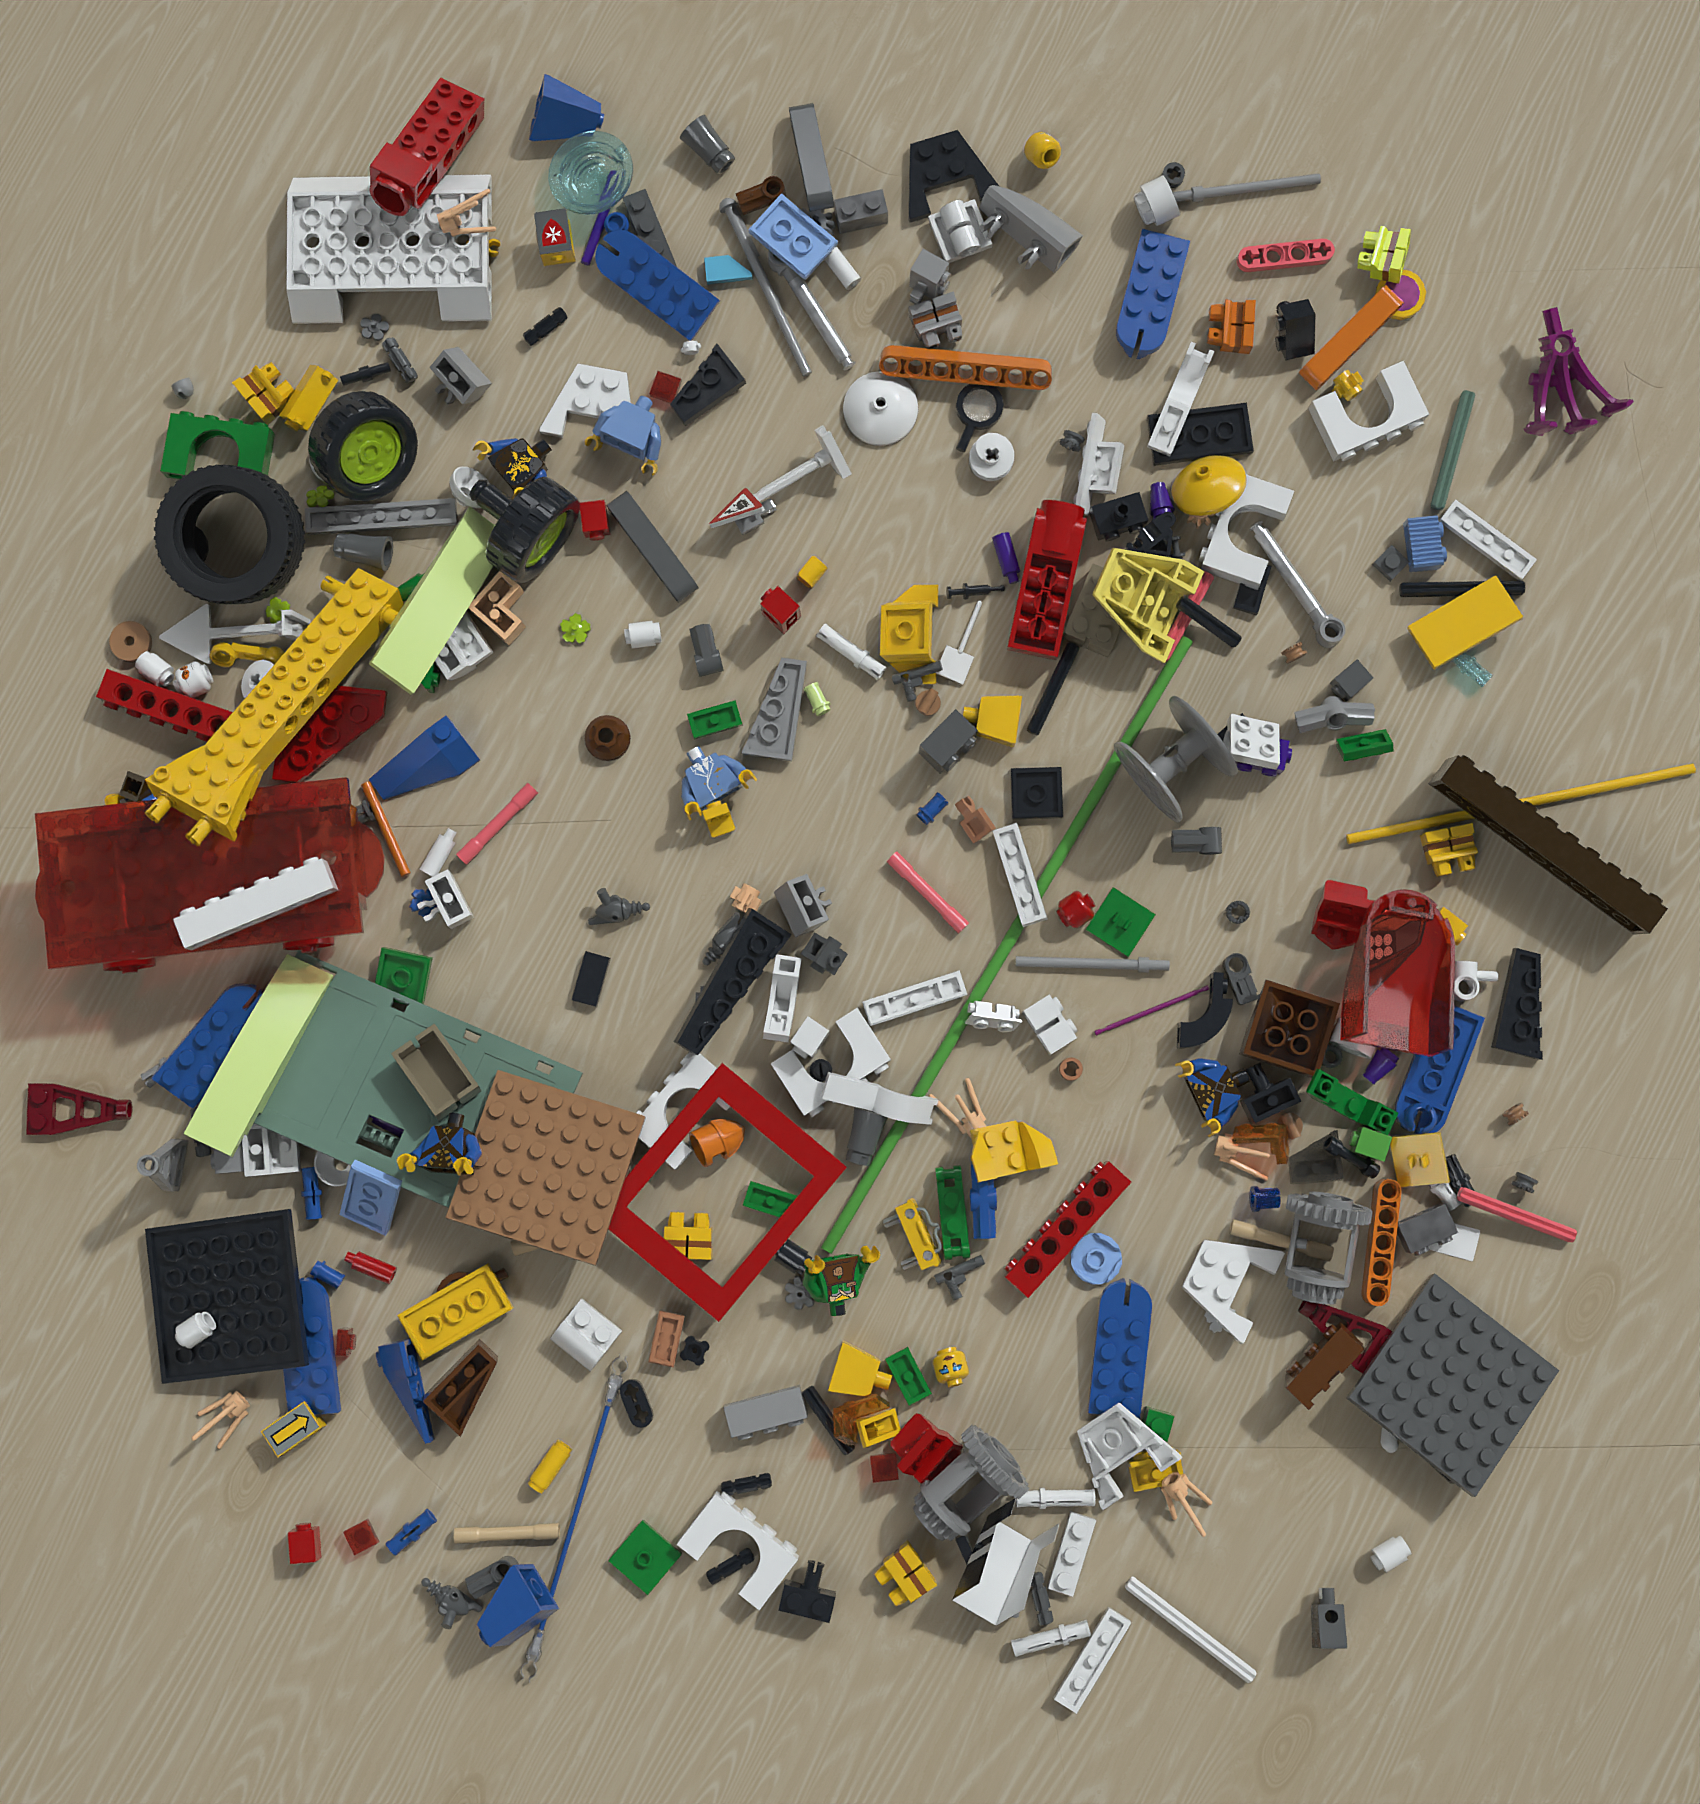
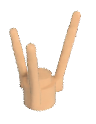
M490 189L472 196L453 208L438 213L437 218L443 233L450 232L453 237L459 234L496 231L494 226L458 228V226L462 225L459 214L477 206V200L488 195Z
M966 1078L965 1082L976 1113L974 1111L970 1113L958 1094L955 1095V1099L965 1114V1117L961 1119L963 1124L939 1100L936 1106L959 1128L962 1135L967 1133L971 1138L970 1130L986 1127L984 1123L986 1118L981 1111L969 1078ZM933 1094L928 1095V1097L936 1098Z
M1225 1133L1224 1136L1218 1135L1214 1155L1220 1156L1219 1161L1229 1163L1264 1181L1268 1180L1267 1176L1230 1158V1156L1235 1157L1237 1152L1269 1158L1270 1155L1268 1153L1238 1147V1142H1235L1262 1141L1264 1136L1232 1135Z
M235 1391L233 1394L229 1392L224 1398L199 1411L197 1415L202 1416L223 1405V1411L202 1427L191 1439L193 1441L197 1440L226 1415L231 1419L236 1416L217 1444V1448L221 1449L240 1421L249 1414L246 1409L250 1405L245 1397L238 1391Z
M1172 1473L1163 1479L1160 1489L1165 1496L1172 1519H1177L1172 1501L1174 1499L1181 1502L1202 1537H1205L1206 1533L1185 1499L1188 1495L1187 1489L1192 1490L1208 1505H1212V1501L1191 1483L1185 1474Z

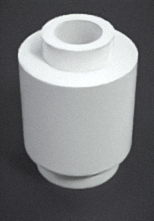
M659 622L629 623V629H624L626 644H631L632 649L656 646V643L662 642Z
M146 651L139 656L135 663L138 673L156 686H167L174 678V668L155 653Z
M207 1312L196 1313L176 1327L175 1338L181 1346L192 1348L212 1334L216 1328L215 1321Z
M1398 1536L1397 1538L1391 1537L1373 1548L1372 1552L1374 1555L1370 1558L1378 1571L1383 1569L1387 1573L1407 1561V1557L1412 1553L1404 1539Z

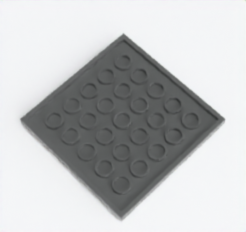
M1434 1273L1430 1275L1346 1399L1471 1497H1476L1559 1370Z

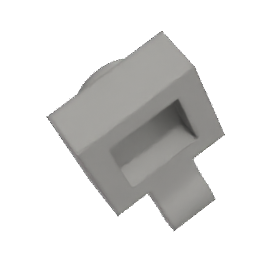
M771 498L761 503L765 509L763 512L735 521L742 535L763 525L764 521L761 517L777 510Z

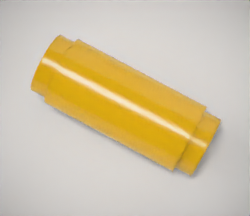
M561 1440L553 1443L530 1476L527 1484L542 1494L547 1490L570 1457L572 1448Z

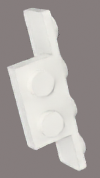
M1092 413L1091 421L1087 424V443L1082 451L1083 464L1082 469L1078 473V492L1075 494L1073 501L1075 505L1085 509L1084 516L1089 515L1092 493L1116 494L1124 445L1121 442H1102L1106 421L1098 413Z

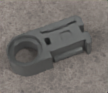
M1233 953L1226 957L1223 967L1237 1003L1243 1005L1259 998V995L1256 994L1258 991L1252 976L1249 975L1252 971L1246 957L1240 953ZM1232 958H1239L1242 961L1243 968L1240 972L1230 970L1229 961Z

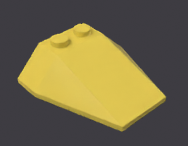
M1112 548L1092 595L1142 652L1161 663H1165L1175 641L1167 636L1178 611L1176 604L1184 595L1195 594L1204 571L1186 560Z

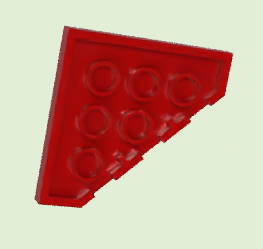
M337 685L275 758L272 779L293 783L302 782L384 718L388 692L385 690Z

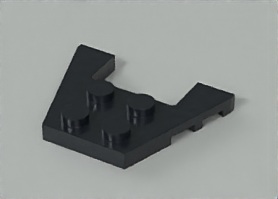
M958 130L910 144L909 223L928 218L931 215L925 195L927 191L972 178L981 202L989 186H999Z

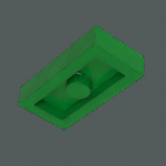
M736 700L687 714L694 740L743 726Z
M1386 729L1336 739L1337 749L1344 762L1394 752V744Z
M750 1181L743 1206L781 1217L796 1199L797 1195Z
M908 1346L885 1358L909 1406L932 1394Z

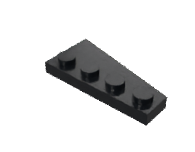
M1519 948L1512 949L1491 1048L1543 1060V1051H1540V1038H1542L1540 1012H1542V1001H1539L1541 954Z

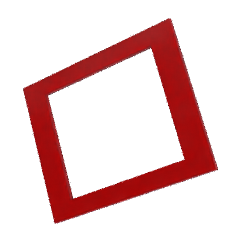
M721 1063L625 1178L608 1230L719 1322L847 1167L725 1064ZM718 1097L814 1176L723 1287L627 1207Z

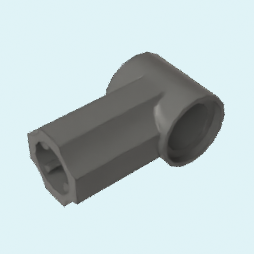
M700 624L690 628L689 631L696 654L694 658L699 677L724 671L710 624Z
M1202 827L1199 830H1172V853L1199 852L1202 855L1222 854V828Z
M504 1556L465 1578L470 1594L477 1599L499 1587L505 1577L500 1571V1565L506 1564L509 1567L519 1565L516 1558Z

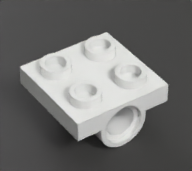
M975 199L965 203L962 200L953 201L943 206L940 212L928 216L929 224L945 261L951 263L992 248L991 239L987 238L988 231L986 230L981 233L979 229L984 221Z
M1230 714L1227 720L1228 730L1225 733L1223 743L1228 748L1233 759L1238 762L1276 770L1280 764L1279 724Z

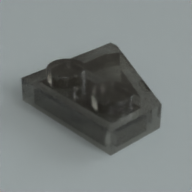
M1338 1130L1330 1132L1325 1137L1288 1158L1290 1184L1332 1182L1344 1179L1341 1156H1333L1322 1147L1324 1140L1328 1136L1339 1139Z

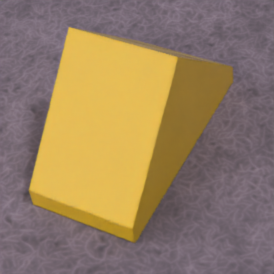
M895 1408L856 1418L863 1448L894 1437L901 1430Z

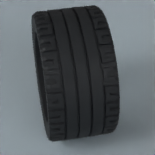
M208 465L204 468H198L197 471L192 470L188 475L182 476L181 480H177L175 485L169 488V492L164 495V500L160 502V507L157 509L158 515L154 521L156 522L154 540L156 542L155 548L158 550V558L161 560V565L165 567V572L171 576L170 579L175 581L179 588H184L183 591L190 593L193 597L217 604H247L261 601L277 593V590L282 589L290 581L291 576L295 575V570L300 566L299 562L302 561L301 556L305 549L303 548L305 544V531L303 528L304 522L301 520L302 515L299 513V507L294 503L293 497L289 496V492L266 474L234 465ZM228 493H239L252 501L261 512L267 528V543L261 559L250 571L234 578L221 576L204 563L197 551L194 536L195 525L203 508L216 497Z

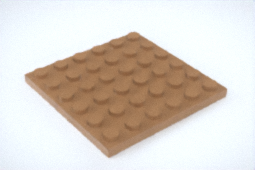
M497 1070L475 1132L482 1155L475 1164L474 1175H460L445 1218L596 1266L646 1117Z

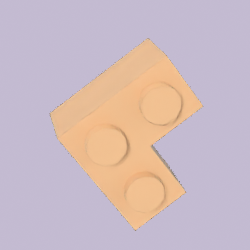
M499 571L471 602L468 609L509 646L526 628L524 623L509 610L524 591L519 584Z

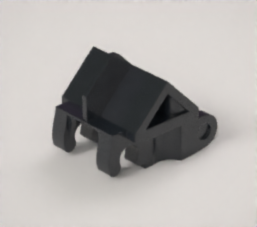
M1164 512L1153 519L1139 531L1134 546L1129 542L1125 550L1170 557L1173 536L1171 527L1176 521L1175 515L1172 512Z

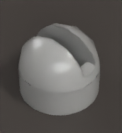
M190 378L179 380L171 385L176 396L181 399H187L193 394L194 388Z

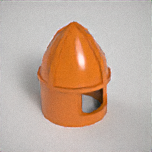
M717 1119L709 1121L708 1124L689 1133L690 1143L700 1163L704 1167L712 1165L713 1157L719 1154L724 1159L731 1157L737 1152L744 1140L745 1127L736 1121Z

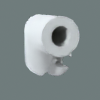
M1382 1427L1381 1446L1388 1453H1394L1398 1449V1439Z

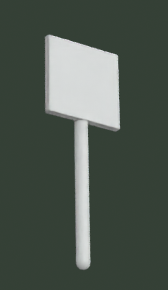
M978 601L959 649L957 650L946 645L940 659L943 670L935 672L962 685L974 658L964 653L963 650L982 605L981 601Z

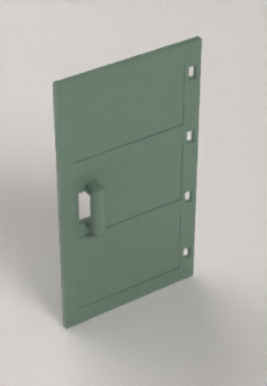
M298 950L295 958L321 970L322 968L336 975L329 984L263 1112L258 1114L254 1124L346 1164L352 1165L354 1160L360 1161L402 1180L401 1188L449 1208L460 1178L458 1174L431 1173L419 1167L418 1164H415L414 1172H407L406 1167L403 1170H399L397 1158L402 1154H410L429 1134L431 1127L447 1126L449 1115L440 1121L437 1120L391 1053L409 1040L412 1041L416 1049L419 1048L420 1044L415 1036L435 1024L482 1090L463 1105L458 1101L456 1103L458 1108L451 1112L464 1115L463 1128L468 1129L474 1134L497 1070L573 1094L583 1073ZM394 999L408 1005L405 1012L392 1008ZM466 1030L481 1036L477 1044L464 1039ZM538 1062L553 1067L549 1075L536 1070ZM371 1115L403 1129L404 1132L401 1138L367 1123L369 1116ZM359 1138H362L394 1153L390 1158L358 1144L357 1141Z

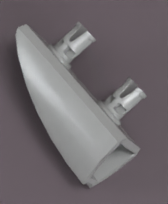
M989 186L979 207V210L989 217L980 225L981 233L990 228L987 238H991L1001 227L1026 249L1018 257L1019 264L1028 260L1025 269H1030L1039 260L1053 273H1056L1075 251L1083 237L1082 234L1048 209L1017 192L1003 187Z

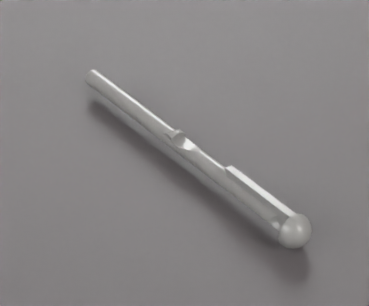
M725 198L719 205L720 213L727 214L803 377L808 376L812 371L780 306L779 298L775 295L758 259L760 255L736 207L737 202L732 198Z

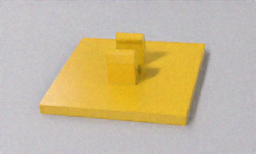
M1441 1132L1392 1137L1390 1147L1396 1178L1400 1187L1450 1182Z

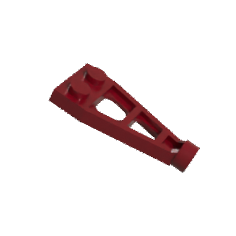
M28 1083L26 1135H57L114 1120H130L133 1112L132 1101L130 1099L117 1100L60 1084ZM62 1097L75 1102V1116L64 1121L56 1120V1100ZM84 1102L100 1103L101 1115L84 1118Z
M1303 1300L1298 1309V1312L1308 1318L1322 1334L1327 1329L1326 1322L1331 1315L1347 1322L1346 1328L1350 1331L1361 1329L1371 1334L1372 1339L1364 1352L1351 1363V1366L1362 1374L1392 1332L1384 1325L1326 1304Z

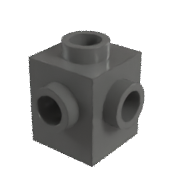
M815 932L801 953L812 962L810 967L821 974L827 971L832 975L836 974L848 955L840 949L842 944L831 936L826 939Z

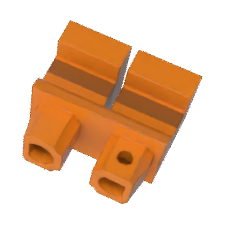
M1226 299L1224 304L1211 305L1208 319L1209 321L1221 322V329H1208L1207 344L1220 346V351L1250 354L1253 348L1256 300L1232 302Z

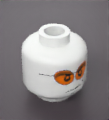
M195 661L176 670V680L173 681V685L179 694L196 698L211 689V683L214 681L208 667Z

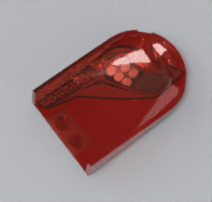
M1407 889L1395 890L1377 898L1365 912L1346 975L1341 1011V1041L1428 1057L1453 1050L1455 939L1448 918H1443L1436 908L1438 905L1426 895Z

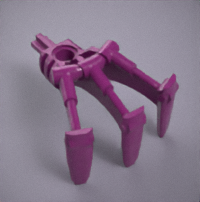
M1554 307L1542 311L1548 336L1538 339L1542 344L1539 347L1540 352H1544V356L1540 357L1541 363L1538 373H1531L1528 384L1533 386V402H1535L1534 422L1530 421L1524 428V431L1527 434L1543 436L1545 433L1558 427L1557 422L1545 420L1548 386L1556 388L1559 398L1564 403L1571 422L1566 423L1564 432L1569 435L1585 431L1598 423L1594 418H1582L1570 380L1573 381L1575 378L1605 404L1601 408V416L1611 417L1613 414L1631 406L1634 402L1633 399L1619 400L1613 398L1591 374L1579 354V347L1574 345L1577 340L1576 337L1572 336L1573 329L1563 331L1558 308ZM1556 340L1562 345L1561 352H1558L1555 348Z

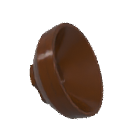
M604 715L590 722L585 731L584 739L585 745L592 756L602 761H613L626 753L630 745L631 736L627 725L621 719L611 715ZM601 730H612L614 734L612 741L609 743L601 742L599 740Z

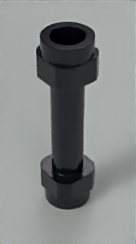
M1328 1136L1324 1140L1322 1147L1329 1154L1341 1156L1360 1168L1361 1173L1371 1179L1379 1174L1380 1165L1370 1158L1363 1159L1347 1149L1338 1138Z

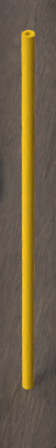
M1692 763L1521 798L1519 800L1523 803L1528 801L1534 806L1689 775L1696 773V768ZM1463 810L1346 834V840L1348 844L1474 819V817Z

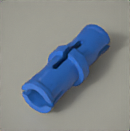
M315 1167L301 1168L304 1190L301 1191V1196L304 1197L305 1219L322 1218L320 1205L322 1189H319L318 1175Z
M429 1509L424 1510L411 1523H405L403 1529L390 1541L386 1542V1546L396 1556L412 1541H418L420 1535L437 1522L436 1517ZM417 1525H420V1527L417 1530H415L411 1535H409L406 1539H403V1537L407 1535L411 1530H413Z

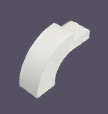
M776 955L763 1039L789 1042L802 958Z

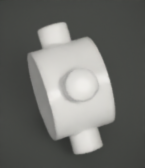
M686 341L683 343L681 352L685 355L698 354V348H701V344L697 341Z

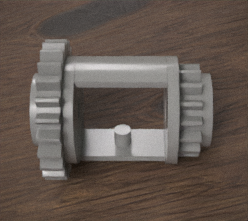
M1315 1191L1309 1192V1195L1290 1194L1287 1197L1286 1209L1295 1212L1284 1273L1288 1276L1287 1287L1292 1290V1296L1298 1299L1320 1304H1336L1337 1299L1343 1298L1345 1288L1350 1286L1360 1225L1364 1226L1371 1223L1373 1211L1368 1209V1207H1363V1205L1354 1204L1350 1198L1336 1194ZM1301 1220L1326 1227L1352 1230L1344 1275L1321 1268L1294 1265L1296 1248L1306 1250L1308 1239L1298 1238Z
M971 1425L961 1434L962 1440L965 1442L963 1445L964 1452L932 1481L926 1480L920 1485L921 1492L914 1497L915 1505L913 1510L925 1528L941 1541L945 1539L952 1541L958 1535L965 1536L970 1531L969 1525L1001 1495H1010L1015 1499H1020L1029 1490V1484L1021 1474L1020 1466L1012 1454L996 1438L989 1436L986 1432L984 1433L976 1425ZM979 1472L984 1479L955 1504L950 1497L974 1474Z

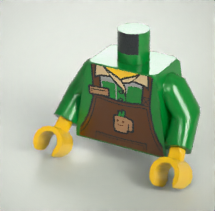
M863 1246L861 1248L863 1256L846 1253L824 1258L815 1255L814 1260L807 1258L804 1261L806 1270L802 1282L803 1286L816 1302L829 1303L831 1316L845 1315L844 1300L856 1298L859 1295V1289L869 1266L880 1258V1252L876 1246H873L872 1250L868 1246Z

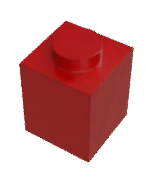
M605 500L580 502L582 530L585 538L602 540L606 535H610Z
M311 1523L296 1524L295 1528L288 1532L290 1564L317 1562L322 1558L320 1527H311Z

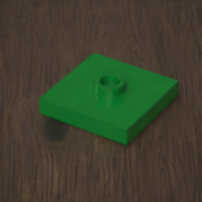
M382 947L375 984L424 1004L433 957ZM394 999V1002L404 1004Z
M642 1520L608 1561L645 1594L649 1595L682 1553L645 1520Z

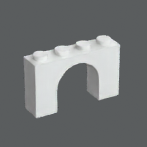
M1404 361L1381 370L1376 377L1389 408L1387 421L1380 426L1366 428L1352 422L1347 416L1336 391L1311 402L1308 409L1333 462L1340 458L1342 461H1346L1356 455L1355 452L1363 448L1365 451L1371 450L1378 446V442L1387 438V441H1391L1399 437L1401 431L1408 428L1410 431H1413L1424 425V421L1429 413Z
M1246 475V487L1240 498L1227 509L1216 513L1220 518L1217 525H1211L1207 536L1208 539H1211L1208 548L1203 547L1199 562L1203 563L1201 567L1203 571L1239 584L1243 583L1247 587L1258 590L1268 560L1245 553L1236 548L1229 538L1228 525L1234 517L1249 511L1258 512L1283 521L1294 491Z
M858 1008L836 1021V1024L849 1042L854 1055L853 1065L846 1075L847 1077L867 1081L865 1077L873 1071L878 1075L889 1068L887 1062L891 1059ZM793 1050L771 1063L804 1116L809 1113L813 1117L824 1110L822 1104L829 1101L821 1097L824 1083L813 1079L807 1073Z
M689 1052L680 1062L683 1067L678 1073L671 1072L663 1082L666 1085L660 1093L655 1091L646 1101L649 1106L643 1113L640 1110L637 1112V1114L646 1117L639 1139L650 1148L669 1127L666 1119V1109L670 1099L683 1089L696 1088L700 1090L717 1069L700 1053L699 1055H694ZM720 1097L716 1099L715 1102L726 1111L731 1108ZM682 1140L666 1159V1162L677 1170L693 1152V1149Z
M716 1491L678 1540L677 1545L698 1561L715 1537L724 1531L741 1530L751 1535L759 1546L760 1562L740 1588L739 1595L760 1610L797 1562L799 1557L796 1554L797 1548L787 1540L781 1542L775 1537L777 1533L767 1524H764L762 1527L755 1521L756 1516L745 1507L741 1510L734 1504L736 1500L732 1496H729L724 1491L722 1494Z

